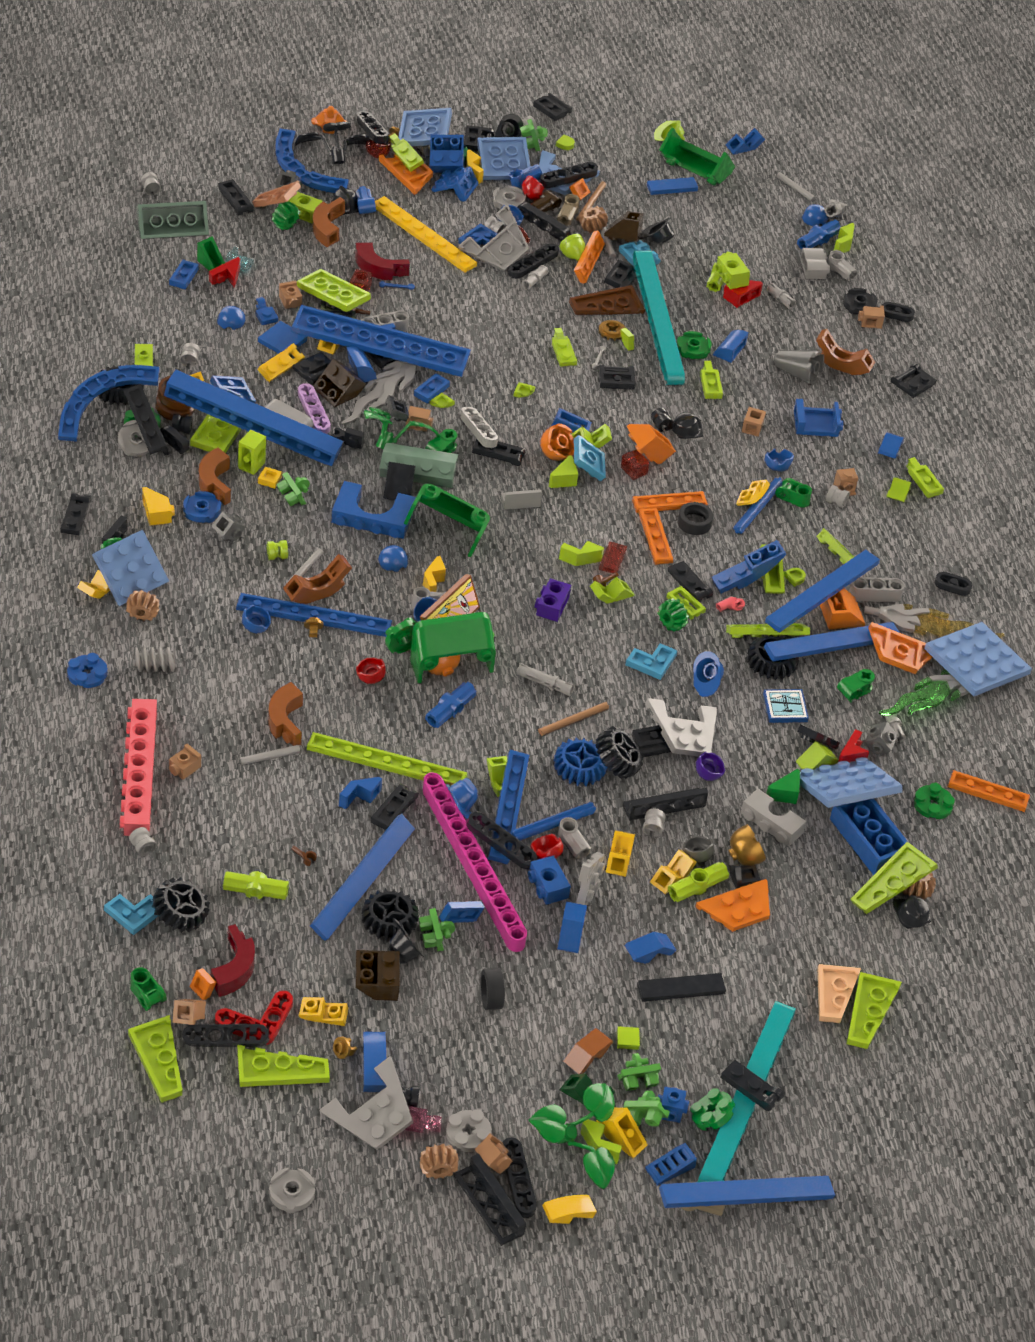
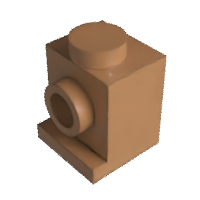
M297 282L279 283V297L285 309L301 306L302 294L297 287Z
M880 305V308L864 306L863 311L858 313V321H861V326L882 329L885 317L884 306Z
M414 406L409 407V418L405 426L410 421H417L432 427L433 418H431V410ZM410 426V427H409V428L415 429V430H417V431H426V432H427V430H428L427 428L419 427V426Z
M749 407L744 419L742 432L759 437L766 411Z
M855 469L837 470L833 485L838 486L840 490L849 491V496L856 495L855 490L858 476Z
M188 744L184 745L183 750L169 759L170 772L174 776L178 775L183 780L201 768V754Z
M193 999L174 1000L173 1023L195 1025L196 1020L205 1019L206 1001Z
M491 1133L475 1148V1151L480 1154L486 1164L499 1174L513 1162L507 1155L509 1150Z

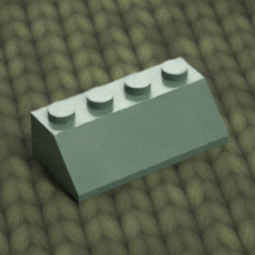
M206 201L137 205V218L141 239L209 235Z
M386 443L379 468L380 477L387 476L388 463L390 461L416 466L413 482L452 488L458 454Z

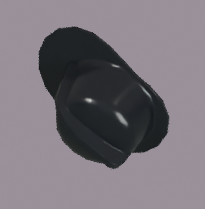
M513 113L503 116L495 132V137H521L520 127L524 126L522 119Z
M341 185L339 190L335 192L334 199L331 202L341 197L345 200V213L343 215L357 213L356 193L352 189L344 188Z
M670 218L645 228L639 239L649 237L656 243H664L672 239L674 233L669 223Z
M683 412L675 417L672 430L678 438L704 437L702 423L697 416L689 412Z
M910 895L907 899H893V908L899 921L905 928H919L931 922L929 905L923 898Z
M393 918L392 920L398 931L390 941L389 951H400V964H405L418 955L424 957L416 949L401 924Z

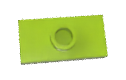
M135 344V365L153 366V344Z

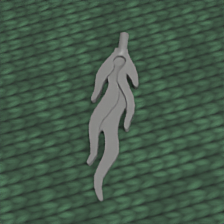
M395 361L385 366L383 373L376 375L377 379L369 381L364 391H369L375 384H377L376 387L356 401L352 415L342 421L341 424H347L358 419L365 406L375 400L377 401L369 407L380 408L384 406L388 395L394 396L396 386L401 380L403 381L400 383L399 393H402L413 382L417 365Z

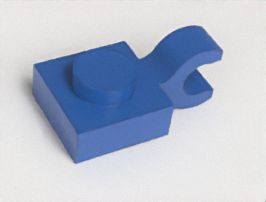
M263 297L256 298L258 302L256 308L258 310H256L255 315L261 325L278 322V316L273 307H267Z

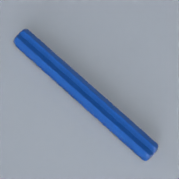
M780 477L774 478L763 497L753 503L733 527L735 533L742 534L772 499L776 489L782 486V479Z
M588 802L514 829L510 834L518 840H523L558 827L563 818L570 817L577 820L594 814L596 807L592 802Z

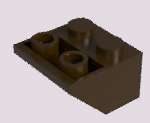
M627 211L609 225L604 236L611 240H618L620 238L625 239L626 242L637 241L642 233L644 213Z
M333 359L313 387L333 407H337L357 397L366 386V383L345 364Z
M356 950L355 988L373 1000L398 1001L400 951Z

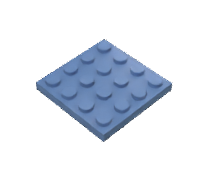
M983 622L926 643L924 648L973 696L1027 676L1032 670L1024 660Z
M865 757L856 758L854 762L840 761L835 765H821L813 770L806 768L800 772V785L828 808L902 792V784Z

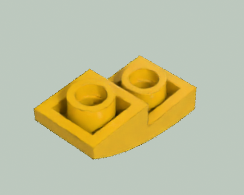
M767 479L753 481L749 489L742 490L736 502L737 506L753 504L761 499L770 486Z
M303 997L299 1017L308 1021L345 1026L349 1008L347 1003H326L324 998Z
M589 1195L560 1197L544 1202L542 1205L550 1223L570 1224L573 1217L593 1218L597 1212Z

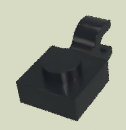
M348 427L346 431L335 428L334 434H331L332 437L344 441V444L349 447L362 449L364 445V432Z

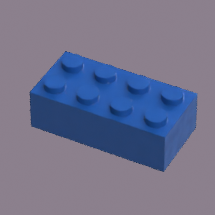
M874 798L835 806L832 809L830 820L873 875L908 842Z

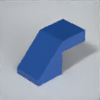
M754 128L744 139L736 134L726 146L734 155L755 150L765 138Z
M886 432L878 453L897 458L905 437Z
M374 777L350 781L339 795V806L347 809L356 797L371 804L381 792L382 778Z
M566 902L558 950L579 952L587 905Z
M651 932L624 945L635 962L644 964L649 963L658 953L672 955L676 951L668 936L658 932Z

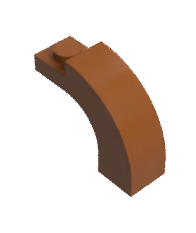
M341 197L330 204L323 201L316 207L313 213V233L316 239L325 247H329L339 241V228L331 222L345 213V200Z
M828 329L821 330L816 339L818 346L822 349L821 354H824V363L833 369L851 375H862L869 373L875 364L868 349L850 352L839 347Z
M217 447L207 453L200 462L199 487L201 491L214 494L218 501L220 500V502L226 505L231 502V489L217 477L230 469V457Z
M338 554L320 574L310 578L294 575L283 589L291 601L309 604L332 596L345 585L343 578L352 567L343 555Z
M292 682L282 686L272 696L269 703L268 725L276 739L282 736L286 743H291L294 746L301 745L302 732L287 716L292 711L303 706V693Z

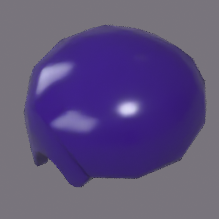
M705 751L696 760V771L706 781L718 780L726 771L724 762L720 756Z

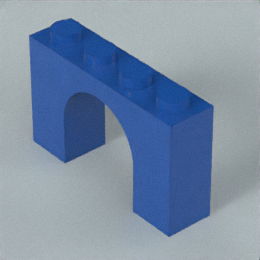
M347 481L343 482L332 509L331 523L404 539L411 519L407 525L404 524V521L416 497L398 493L394 505L389 511L382 514H371L363 511L358 506L361 499L362 485Z

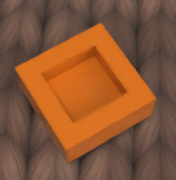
M583 178L569 187L572 194L577 195L580 200L590 193Z
M202 968L196 970L189 987L202 1000H206L211 996L216 981Z

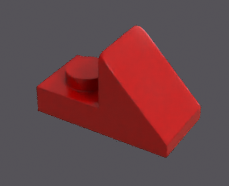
M237 257L210 270L209 282L214 285L228 279L235 287L240 272V258Z
M855 729L842 750L838 762H854L856 758L861 757L868 759L869 751L861 748L863 732Z

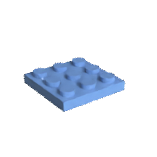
M451 108L404 111L399 139L404 138L411 146L430 145L431 135H448L452 117Z
M487 137L477 139L478 152L481 157L480 166L484 170L483 180H510L509 173L516 169L524 170L530 167L526 137Z
M143 530L92 554L119 606L125 604L130 594H133L134 591L140 592L142 589L144 592H148L169 582Z

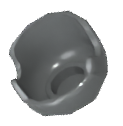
M695 836L683 843V851L696 860L697 863L707 862L714 852L713 841L711 838Z

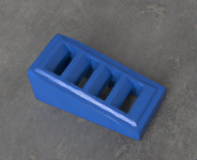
M559 408L552 426L563 424L569 427L572 432H575L581 425H585L584 428L589 431L592 422Z
M684 1143L645 1166V1169L658 1186L694 1169L697 1158L688 1145ZM674 1159L679 1164L678 1166H676V1164L674 1163ZM665 1163H666V1164L669 1166V1168L671 1169L670 1171H669V1170L666 1168V1166L664 1165ZM659 1167L664 1175L661 1176L656 1168Z

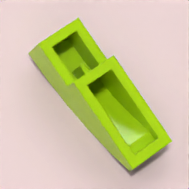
M783 560L762 576L765 593H785Z

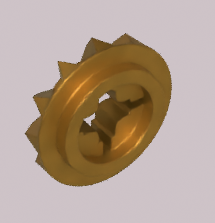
M606 320L599 325V333L602 338L607 337V340L610 338L614 341L616 339L621 340L620 329L626 327L619 321Z

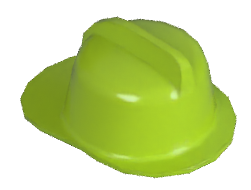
M670 120L662 123L654 132V140L664 141L671 127L675 129L682 140H685L681 121Z

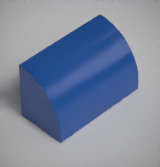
M733 330L713 353V356L732 363L746 345L748 332L744 330Z
M354 346L346 347L353 372L364 382L377 379L364 351Z

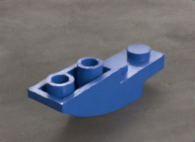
M776 540L745 555V561L712 576V581L720 594L736 586L738 589H742L769 572L785 557L786 552L779 541Z

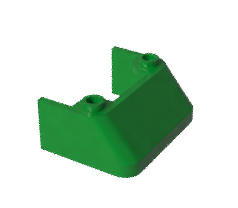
M672 127L659 149L667 164L671 166L676 164L707 179V182L714 186L721 184L735 169L734 163L726 152H723L720 158L682 140Z
M424 484L415 498L404 524H408L419 502L479 532L468 553V557H471L490 521V516L484 510L433 484Z
M486 612L421 620L413 626L410 662L418 683H422L423 671L434 669L439 663V658L476 652L477 659L486 662L490 673L494 672L496 650L491 620Z

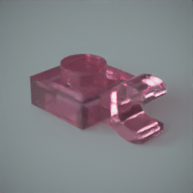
M408 1106L413 1124L405 1130L423 1133L425 1127L430 1131L440 1132L442 1117L427 1115L428 1109Z

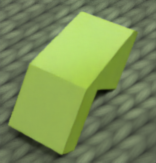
M854 223L840 227L834 250H839L843 253L850 251Z
M606 424L592 433L582 426L571 434L573 438L580 435L597 448H601L612 440L610 428Z
M894 477L886 497L905 503L912 483Z
M587 541L581 549L563 543L560 548L559 559L574 566L601 562L604 547Z
M617 577L606 587L596 581L590 585L597 598L606 604L635 596L628 584Z
M507 756L487 758L491 785L497 797H500Z
M589 1119L582 1122L580 1133L587 1145L594 1147L595 1150L601 1147L606 1148L612 1154L615 1164H618L622 1146L602 1140L605 1124Z

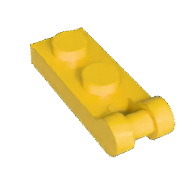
M293 343L287 349L259 366L257 370L270 382L292 368L294 364L302 361L305 356L303 353H299L297 346Z

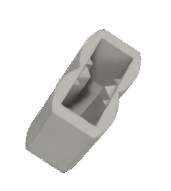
M802 248L800 260L805 278L826 279L827 274L830 272V265L826 262L827 255L823 249Z

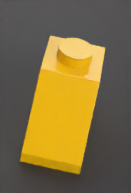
M142 487V500L149 526L172 523V516H175L174 505H170L169 498L147 487Z
M614 1107L613 1114L608 1120L604 1122L596 1120L598 1123L605 1124V1137L611 1142L621 1145V1150L631 1158L636 1157L648 1145L628 1108Z

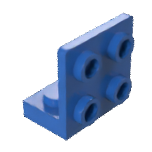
M460 167L453 171H444L431 190L438 192L454 188L459 200L464 202L479 182L471 167Z

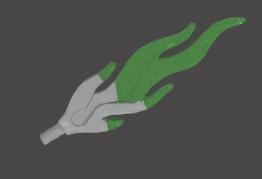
M945 669L942 670L941 675L926 677L915 684L914 690L920 691L902 695L894 707L879 711V715L897 714L910 703L925 700L911 705L907 712L908 715H911L915 711L940 705L953 690L955 691L951 695V701L970 692Z

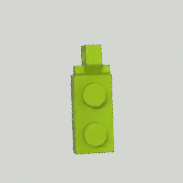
M395 133L389 137L393 144L391 148L394 154L410 172L424 164L421 156L404 138L400 140Z
M554 328L555 333L554 337H552V346L559 366L577 365V359L568 336H564L562 328Z
M704 361V367L700 371L705 399H722L723 390L719 371L713 369L711 361Z
M915 457L908 459V464L906 465L908 472L925 496L931 498L943 494V486L926 465H920Z
M823 528L816 536L822 544L829 545L828 549L833 554H838L841 557L839 560L843 564L854 558L826 529Z

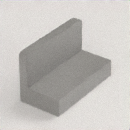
M541 490L501 493L504 510L541 506Z

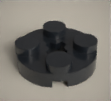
M863 288L848 290L843 299V305L851 314H858L859 311H863L864 306L876 307L878 302L874 293L871 292L869 294Z

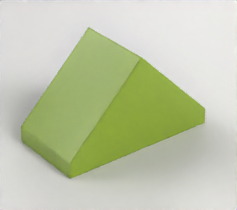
M569 455L550 474L548 487L577 486L578 471L573 456Z
M815 741L796 760V763L801 769L809 768L813 770L821 765H834L838 763L839 759L828 747Z

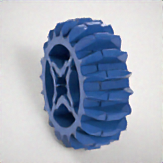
M576 737L574 741L568 739L566 743L562 742L556 750V755H554V767L557 770V774L562 775L563 780L569 779V784L575 781L577 786H579L580 782H583L585 787L588 782L594 785L596 780L600 782V779L606 774L608 767L604 766V762L600 760L601 757L597 753L596 744H593L592 740L586 741L585 738L579 740Z

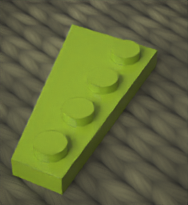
M793 623L779 633L768 624L726 625V632L732 634V637L741 638L743 635H751V637H762V635H773L774 637L778 635L779 637L781 635L799 636L810 635V627L802 623Z
M906 842L851 898V902L868 914L936 870L938 865L909 842Z
M860 972L846 1044L864 1049L869 1048L902 982Z
M170 1015L128 1029V1035L161 1103L182 1096L183 1090Z
M237 1045L240 1087L330 1082L328 1059L306 1055L296 1057L288 1055L287 1052L279 1051L277 1054L265 1052V1049L262 1048L251 1050L245 1049V1046Z

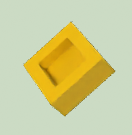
M264 467L258 477V484L275 489L276 484L282 478V471Z

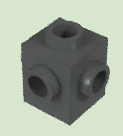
M286 170V172L280 171L276 178V187L285 186L290 181L291 183L299 181L301 185V181L296 172Z
M223 511L211 526L218 532V536L225 541L228 539L236 541L246 528L241 522L242 518L237 514L232 513L231 515Z
M886 721L871 726L865 743L874 754H886L892 751L898 735Z

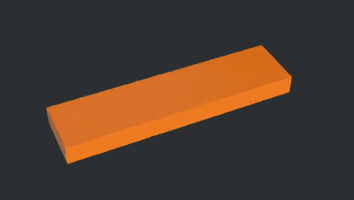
M598 230L593 231L574 269L580 283L587 282L605 245Z
M703 491L632 497L636 513L639 512V509L657 508L658 511L678 510L689 502L708 505Z
M657 508L639 509L638 513L655 565L673 563L674 559Z
M953 770L948 784L949 788L1025 812L1030 797L1029 794Z

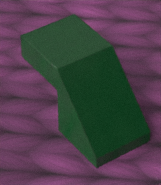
M587 1074L570 1075L559 1090L584 1105V1092L593 1083Z

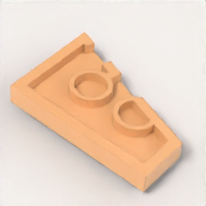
M818 965L819 1021L841 1022L861 968Z

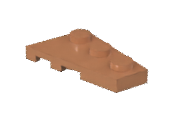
M299 181L264 192L259 194L252 203L256 208L287 202L297 194L301 185Z

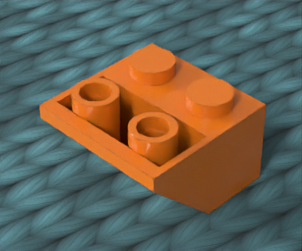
M650 424L627 425L630 432L628 434L629 437L637 444L635 446L640 454L644 453L651 462L655 461L657 464H662L676 452L669 439Z
M845 588L820 604L828 629L865 626V621L855 596Z

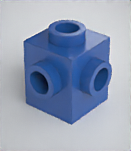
M664 1087L663 1095L658 1094L662 1107L670 1113L668 1118H662V1120L680 1123L682 1113L687 1114L689 1100H685L686 1091L675 1087Z

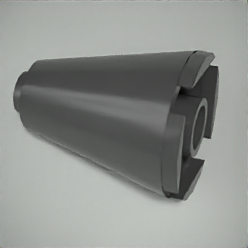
M780 350L774 356V363L777 368L810 385H814L819 380V378H816L818 373L823 371L824 354H821L822 351Z

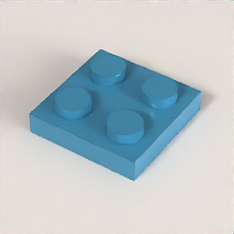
M580 435L574 438V463L579 468L587 471L590 476L602 481L606 478L605 453Z

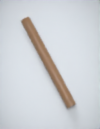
M604 181L600 182L577 216V221L580 220L581 213L593 206L606 187Z
M607 702L601 703L538 729V732L541 736L605 711L609 709V705Z

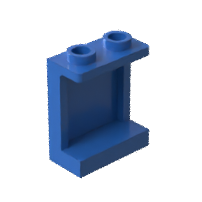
M796 399L794 406L796 434L838 437L839 432L843 430V420H840L842 409H839L838 402H834L832 409L804 407L803 399Z

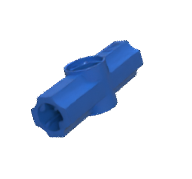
M833 220L821 227L818 225L813 226L808 234L797 240L799 248H813L818 244L822 246L823 243H828L831 237L839 233L840 223L837 220Z
M463 682L451 694L448 692L443 694L438 705L426 714L425 720L434 728H439L450 717L455 718L458 712L461 713L464 705L476 696L477 691L473 684Z

